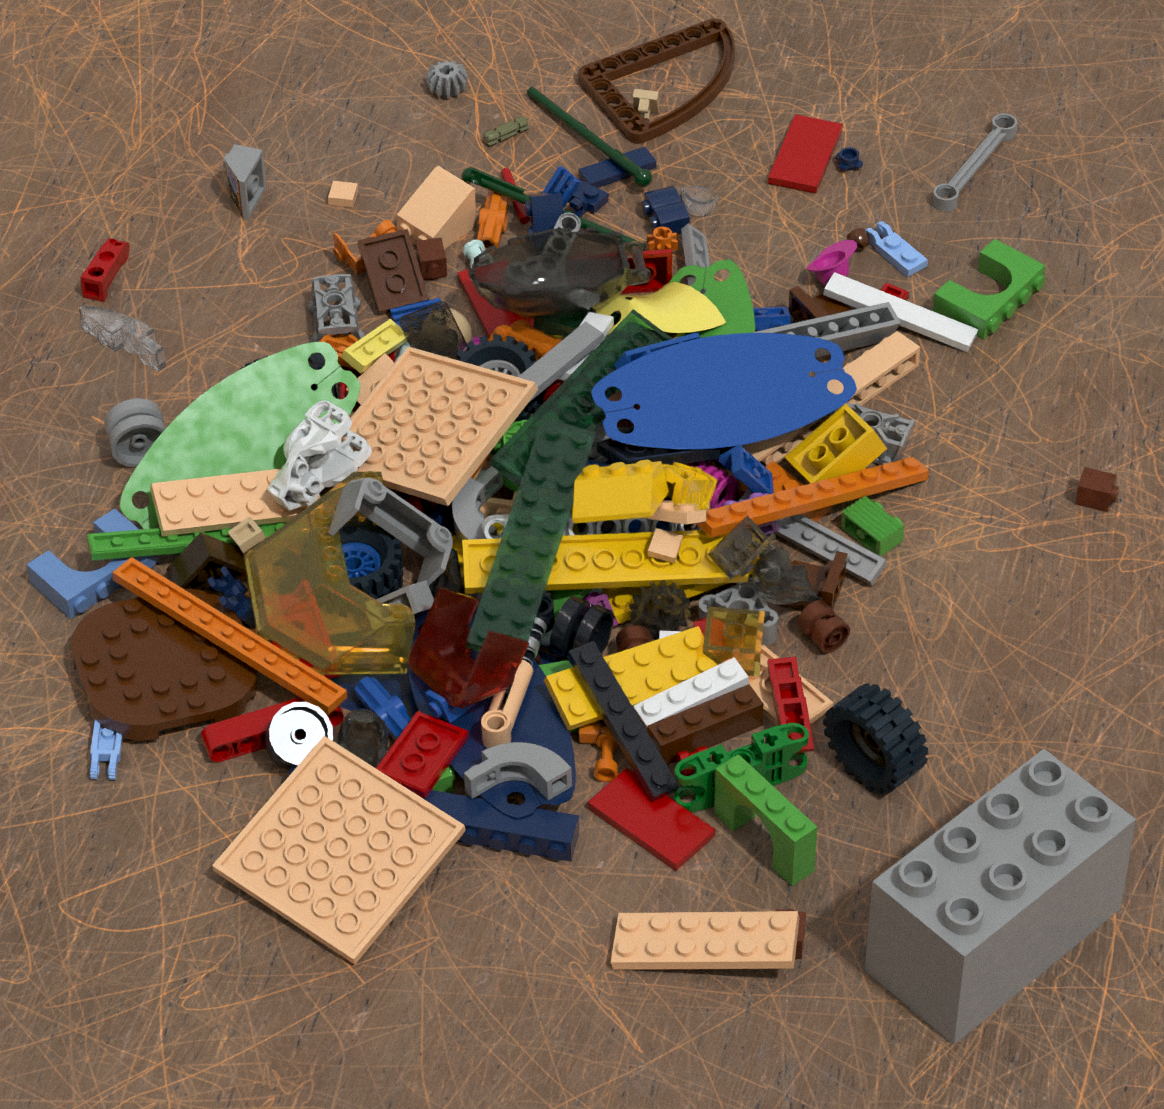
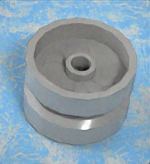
M134 398L125 400L115 405L107 413L104 420L112 456L118 463L127 467H137L152 444L166 429L161 409L156 403L148 399Z

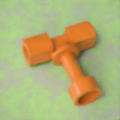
M600 721L579 727L580 743H597V746L602 749L601 759L595 763L594 777L601 782H611L618 775V764L613 760V750L619 747L608 726H601Z

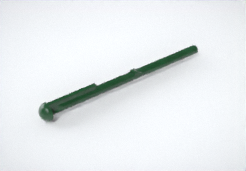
M530 87L527 90V94L632 175L637 186L647 187L652 182V174L648 169L640 168L620 151L613 149L587 129L586 125L578 122L536 88Z
M474 167L466 168L462 173V181L469 185L474 183L524 205L525 201H529V195L524 194L525 189ZM566 209L565 211H563V214H564V213H569V212H570V213H573V212H571V211H569V210ZM578 216L581 222L580 228L635 251H644L646 248V244Z

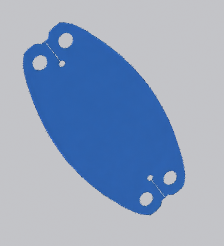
M737 333L694 339L647 354L605 376L594 386L591 393L595 404L604 411L606 418L603 421V426L607 436L611 439L625 444L652 448L714 449L755 443L806 426L849 401L855 394L857 387L852 376L845 373L844 369H842V363L845 358L840 346L833 342L816 337L792 334ZM819 348L828 350L831 354L830 361L826 363L819 362L815 358V351ZM813 371L817 374H815V377H810L809 372ZM830 380L840 381L844 387L843 392L840 394L831 393L827 388V383ZM609 387H616L622 392V398L616 402L610 401L605 396V390ZM634 404H639V405H640V409H639V410L634 409V408H633ZM621 419H628L633 423L634 430L629 434L621 433L617 428V422Z

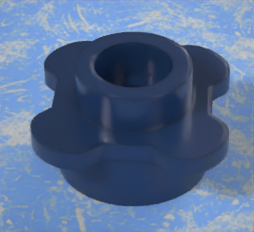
M843 148L840 153L835 155L841 170L859 169L863 166V162L859 159V151L855 148Z

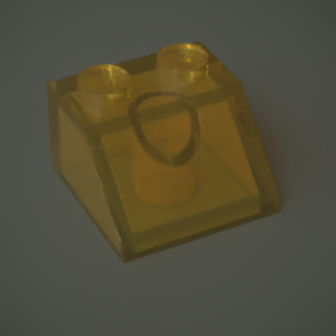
M708 606L703 654L718 665L735 657L748 676L759 677L765 611Z

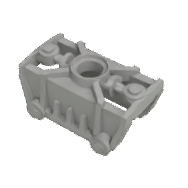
M334 274L312 278V301H309L308 310L311 314L313 313L315 330L312 342H319L325 334L334 335L350 332L358 340L364 337V332H362V329H359L357 313L360 299H358V296L355 297L351 274ZM345 282V288L340 291L338 288L339 283ZM319 284H326L327 292L321 290ZM331 301L341 302L339 305L328 304ZM343 314L349 318V324L344 323L342 319ZM329 315L331 318L330 326L324 327V319Z
M846 402L876 432L887 447V450L873 462L883 465L897 461L915 426V420L900 418L899 414L896 413L890 415L862 407L857 402L855 405Z

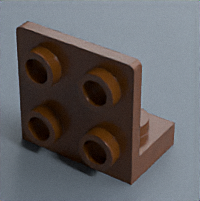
M799 286L789 290V313L797 322L851 310L845 303L823 294L811 298Z
M837 551L833 562L828 561L826 567L793 560L779 593L778 603L804 609L810 603L822 600L834 610L846 577L848 553Z

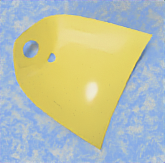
M678 282L667 283L658 291L647 295L614 296L597 305L596 308L597 314L611 316L615 311L621 312L620 321L610 329L607 335L622 333L637 327H649L670 333H689L712 329L726 323L717 307L705 295L691 286Z

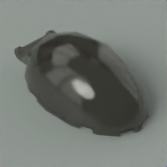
M587 227V232H571V228H558L514 237L508 240V245L497 249L493 245L474 258L472 268H469L468 271L469 278L477 293L495 308L526 319L569 318L597 310L616 299L627 286L644 284L651 279L650 270L646 268L642 255L644 249L641 242L631 241L622 243L621 234L612 231L610 234L599 233L598 228ZM633 257L636 269H630L627 258Z

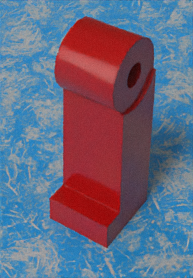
M108 238L103 243L80 277L82 297L102 302L106 300L108 296L107 289L122 264H125L128 260L130 252L128 242Z

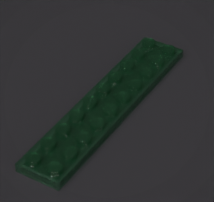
M633 309L492 457L489 465L531 497H534L606 418L603 409L598 407L593 400L591 392L594 386L605 376L617 370L614 365L625 351L667 341L672 338ZM616 387L607 388L605 390L606 398H610L619 389Z
M545 417L542 418L465 648L519 664L522 663L573 507L574 481L578 475L583 473L582 470L586 467L596 432Z

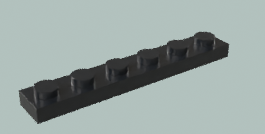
M591 641L570 650L567 654L569 662L650 800L653 802L677 791L679 787L677 781L595 642Z

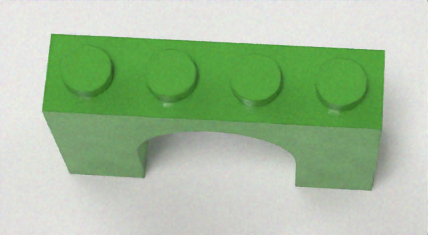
M994 239L980 252L978 271L998 281L1007 289L998 294L982 295L949 280L934 293L933 312L978 329L977 337L984 340L990 333L996 332L1005 319L1011 318L1019 306L1026 304L1034 292L1043 288L1046 277H1044L1046 265Z
M739 754L716 768L714 814L732 831H735L757 815L764 823L772 839V868L791 886H794L815 871L817 826Z

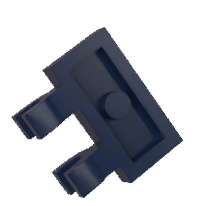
M578 179L581 182L569 199V206L574 208L571 212L579 217H582L587 211L594 214L609 201V193ZM570 180L565 185L563 192L561 193L562 195L571 182Z
M223 566L220 569L223 576L219 579L210 577L207 581L214 590L225 594V596L222 595L219 598L222 606L228 610L235 611L242 621L255 629L262 623L257 614L258 606L250 597L246 596L245 593L248 591L246 586L238 578L233 580L230 571Z

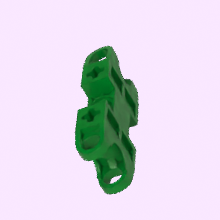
M798 723L778 725L751 734V744L726 752L721 744L682 759L675 767V779L678 783L682 784V787L678 788L675 792L674 801L690 812L714 807L716 768L738 754L772 786L800 776L807 769L808 759L803 752H797L807 745L809 740L808 730L805 726ZM797 732L802 734L803 738L791 740L788 738V735ZM798 759L802 764L790 766L789 760ZM684 769L694 770V774L691 776H683L680 772ZM693 795L696 798L690 803L680 800L681 797Z

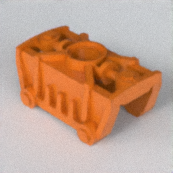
M521 319L515 321L510 327L507 325L498 326L488 341H493V335H501L503 341H506L507 336L514 337L516 344L520 341L524 342L527 345L528 351L531 349L535 354L536 360H539L565 337L557 338L531 327L528 321Z

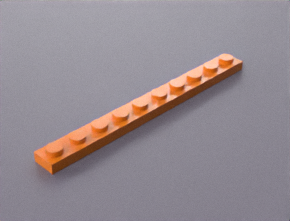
M909 457L713 508L706 511L705 522L695 524L711 538L858 499L864 495L869 496L928 480L929 470L914 457Z
M133 557L129 558L112 572L113 580L308 703L318 706L324 713L329 715L347 699V690Z

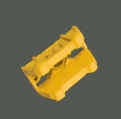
M673 462V465L662 464L669 489L666 497L674 501V506L681 503L695 504L694 509H710V501L717 484L716 478L699 467L694 468L677 462Z

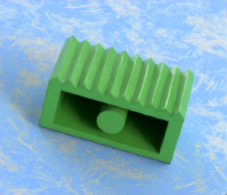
M864 495L863 498L843 509L841 518L842 530L853 536L857 542H860L869 551L881 557L903 542L904 525L898 517H892L884 511L883 506L879 502H873Z

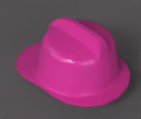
M844 240L832 244L807 266V270L814 272L817 280L823 283L824 287H826L834 272L847 277L850 271L849 257L855 252L857 243L854 240Z

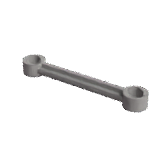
M1007 113L996 115L992 120V130L949 183L940 184L934 188L933 206L937 210L949 212L956 209L960 191L1002 141L1011 140L1016 136L1017 119L1013 115Z

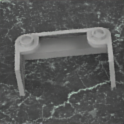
M362 478L351 480L343 488L328 532L330 535L333 536L357 512H360L424 557L417 583L426 580L429 586L445 571L453 544L451 533L447 528L433 521L376 479Z

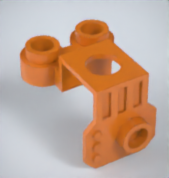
M385 220L376 227L375 232L369 238L396 232L397 228L390 220ZM333 233V253L340 262L344 261L346 265H349L357 276L365 272L362 258L356 259L342 238L337 233Z

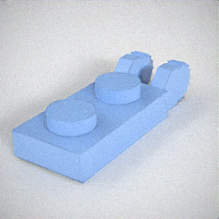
M884 221L876 224L877 232L872 228L865 230L869 243L875 248V251L906 277L927 267L928 259L898 234L893 233L891 227Z
M96 720L94 722L90 751L91 779H98L100 761H110L108 766L109 780H116L118 762H120L122 751V733L110 728L102 729Z

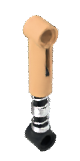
M535 594L526 601L524 630L521 632L516 644L513 658L506 662L489 710L481 719L482 742L487 749L496 745L511 743V731L533 675L532 659L536 658L540 648L539 640L543 639L545 633L552 630L555 622L554 602L548 595Z

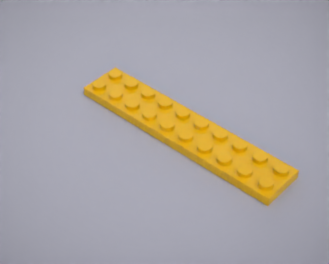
M744 529L711 538L703 530L669 531L683 535V541L675 563L648 556V549L654 532L462 540L465 594L748 582L749 575Z

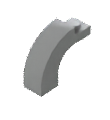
M493 464L487 470H483L476 480L470 477L453 499L454 527L461 545L462 540L487 539L482 532L481 527L484 518L479 514V510L504 485L502 469L496 464ZM491 524L488 530L489 534L492 536L498 535L497 528Z
M523 742L504 743L482 751V763L474 765L464 772L465 792L473 799L499 783L518 780L533 785L547 800H550L572 787L571 767L559 755L545 747Z

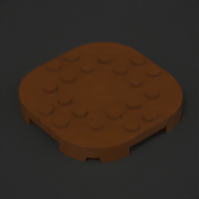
M184 589L242 625L235 611L228 610L222 606L219 596L207 591ZM141 597L110 603L92 611L78 624L72 637L74 669H77L91 717L100 724L102 729L110 728L122 733V738L154 740L159 739L158 731L210 719H213L214 723L230 719L246 711L245 706L251 699L254 700L258 686L256 669Z

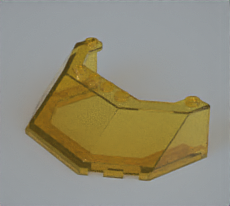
M381 472L351 473L244 555L257 635L265 640L271 639L281 645V650L297 660L302 658L311 663L313 670L321 675L407 673L415 628L413 611L401 603L382 604L350 585L339 530L333 536L328 533L343 488L351 480L373 478L383 484ZM360 512L354 515L358 516L360 522H364L366 518Z

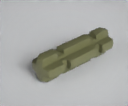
M520 116L514 119V122L511 120L495 127V131L491 129L484 132L483 140L488 146H492L498 143L497 140L501 142L518 134L517 131L521 133L529 128L528 121L524 116Z

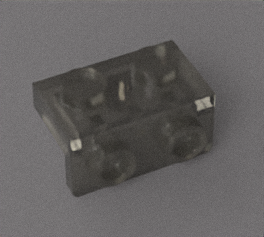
M747 515L708 555L730 579L739 574L744 577L755 567L753 561L757 557L763 558L773 548L770 543L776 536L773 533L766 536Z

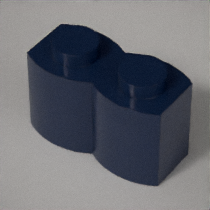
M674 186L644 193V201L641 202L642 211L645 216H649L652 231L658 227H667L671 229L672 233H681V229L688 223L690 224L688 211Z

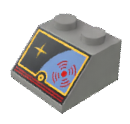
M234 144L230 153L225 155L223 167L226 168L227 173L225 185L228 187L229 199L241 217L248 220L266 190L263 150Z

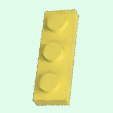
M389 319L345 349L341 358L359 373H363L384 353L389 355L406 343L410 334L393 320Z

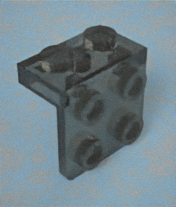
M441 301L400 317L399 325L410 347L441 356H449L455 360H458L456 353L460 349L466 352L467 342L446 302Z

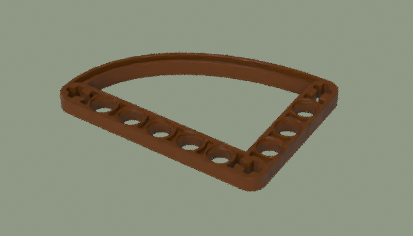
M715 18L709 19L584 65L579 69L578 81L581 87L631 143L641 144L687 122L705 109L719 95L730 79L734 68V38L724 21ZM697 36V37H699V38H698V39H691V38H688V37ZM718 41H720L724 55L721 65L710 82L686 103L649 123L641 117L611 83V81ZM669 44H677V45H679V46L671 47V46H668V45H669ZM648 52H657V54H648ZM634 59V60H637V61H636V62H627L626 60ZM607 67H614V68H616V69H614V70H607V69H605V68H607ZM596 89H606V91L599 92ZM611 102L619 103L618 105H615V106H614V105H608V103H611ZM629 116L631 119H621L620 117Z

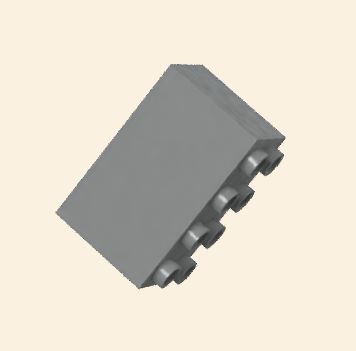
M1041 750L872 881L865 971L951 1044L955 1045L1121 909L1136 819L1047 750Z

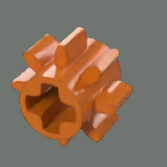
M667 227L655 228L653 235H647L648 251L666 249L678 251L677 233H672L671 229Z

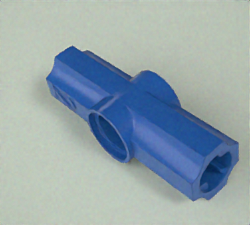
M367 676L361 679L354 688L355 696L369 710L370 716L377 728L382 732L386 730L396 741L411 721L403 702L398 696H391L375 677L370 678Z

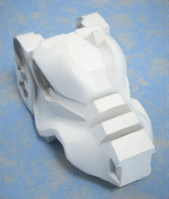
M320 401L313 405L304 414L306 418L288 434L284 442L283 450L287 462L277 472L275 479L272 480L267 490L280 506L282 505L289 511L312 504L317 500L319 493L325 487L348 484V481L357 472L358 467L371 455L372 449L363 437L349 430L352 426V420L349 415L329 401ZM328 411L326 415L318 418L321 413ZM334 418H335V420L338 421V422H340V423H339V424H338V423H335V424H334L332 421H333ZM347 437L346 440L342 442L341 438ZM355 446V448L358 449V450H360V451H359V452H358V451H355V452H354V451L352 450V448Z

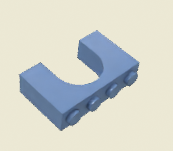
M116 509L111 510L93 522L95 533L140 530ZM48 550L26 565L30 584L68 618L72 619L122 587V585L113 580L112 572L129 558L112 559L110 563L98 570L83 572L69 568ZM158 555L133 557L149 568L159 563Z

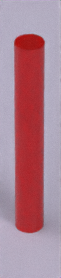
M502 169L501 176L503 180L516 185L510 169ZM511 199L520 223H528L530 218L526 216L524 204Z

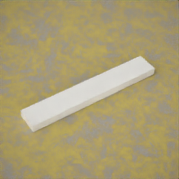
M835 272L824 288L823 295L857 309L889 302L901 322L900 326L965 352H968L978 333L976 328Z

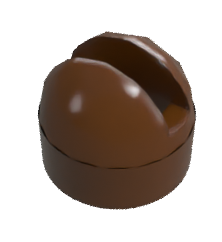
M858 228L847 235V240H854L857 243L856 250L861 251L863 246H868L869 238L865 229Z

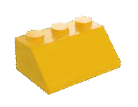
M845 403L784 457L805 482L810 484L863 470L887 450V447L876 432Z
M641 460L635 464L625 465L623 462H617L610 466L599 467L598 465H589L583 468L574 481L573 523L652 517L669 492L662 462Z

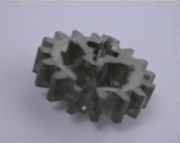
M665 580L661 581L660 586H656L651 581L649 589L643 586L640 587L642 593L640 596L633 594L632 598L635 604H629V609L632 613L629 615L631 622L634 626L638 625L649 629L654 635L655 640L659 639L660 631H679V626L687 627L686 618L691 617V612L688 608L691 605L689 599L685 598L684 590H678L676 583L673 582L667 587ZM658 605H660V606H661V609H662V611H661V612H662V616H660V615H659V612H658V610H659V609H658Z

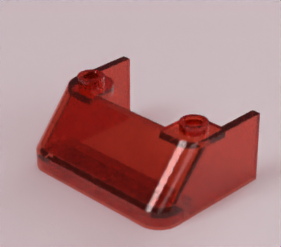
M440 587L410 653L409 667L438 695L445 698L450 706L465 709L506 690L513 683L516 671L529 642L489 630L476 660H473L469 654L475 646L476 639L473 630L468 624L479 600L475 597Z

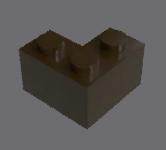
M201 532L166 569L171 582L183 589L206 591L210 586L207 581L210 577L219 579L223 576L220 570L223 566L230 571L233 580L238 578L242 582L251 573L245 555L238 547Z

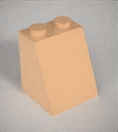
M435 167L398 212L397 231L408 229L411 241L415 245L416 241L442 238L444 249H446L476 227L475 188L442 167Z

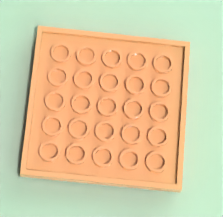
M408 346L351 417L352 426L349 430L363 437L372 449L371 455L358 467L354 477L359 479L373 478L380 481L385 487L449 506L538 391L536 382ZM347 437L341 438L342 442H344ZM355 446L352 448V450H353L354 452H355V451H358V452L360 451V450L356 449Z
M323 736L215 861L212 867L214 872L348 961L356 964L466 830L465 825L326 736Z

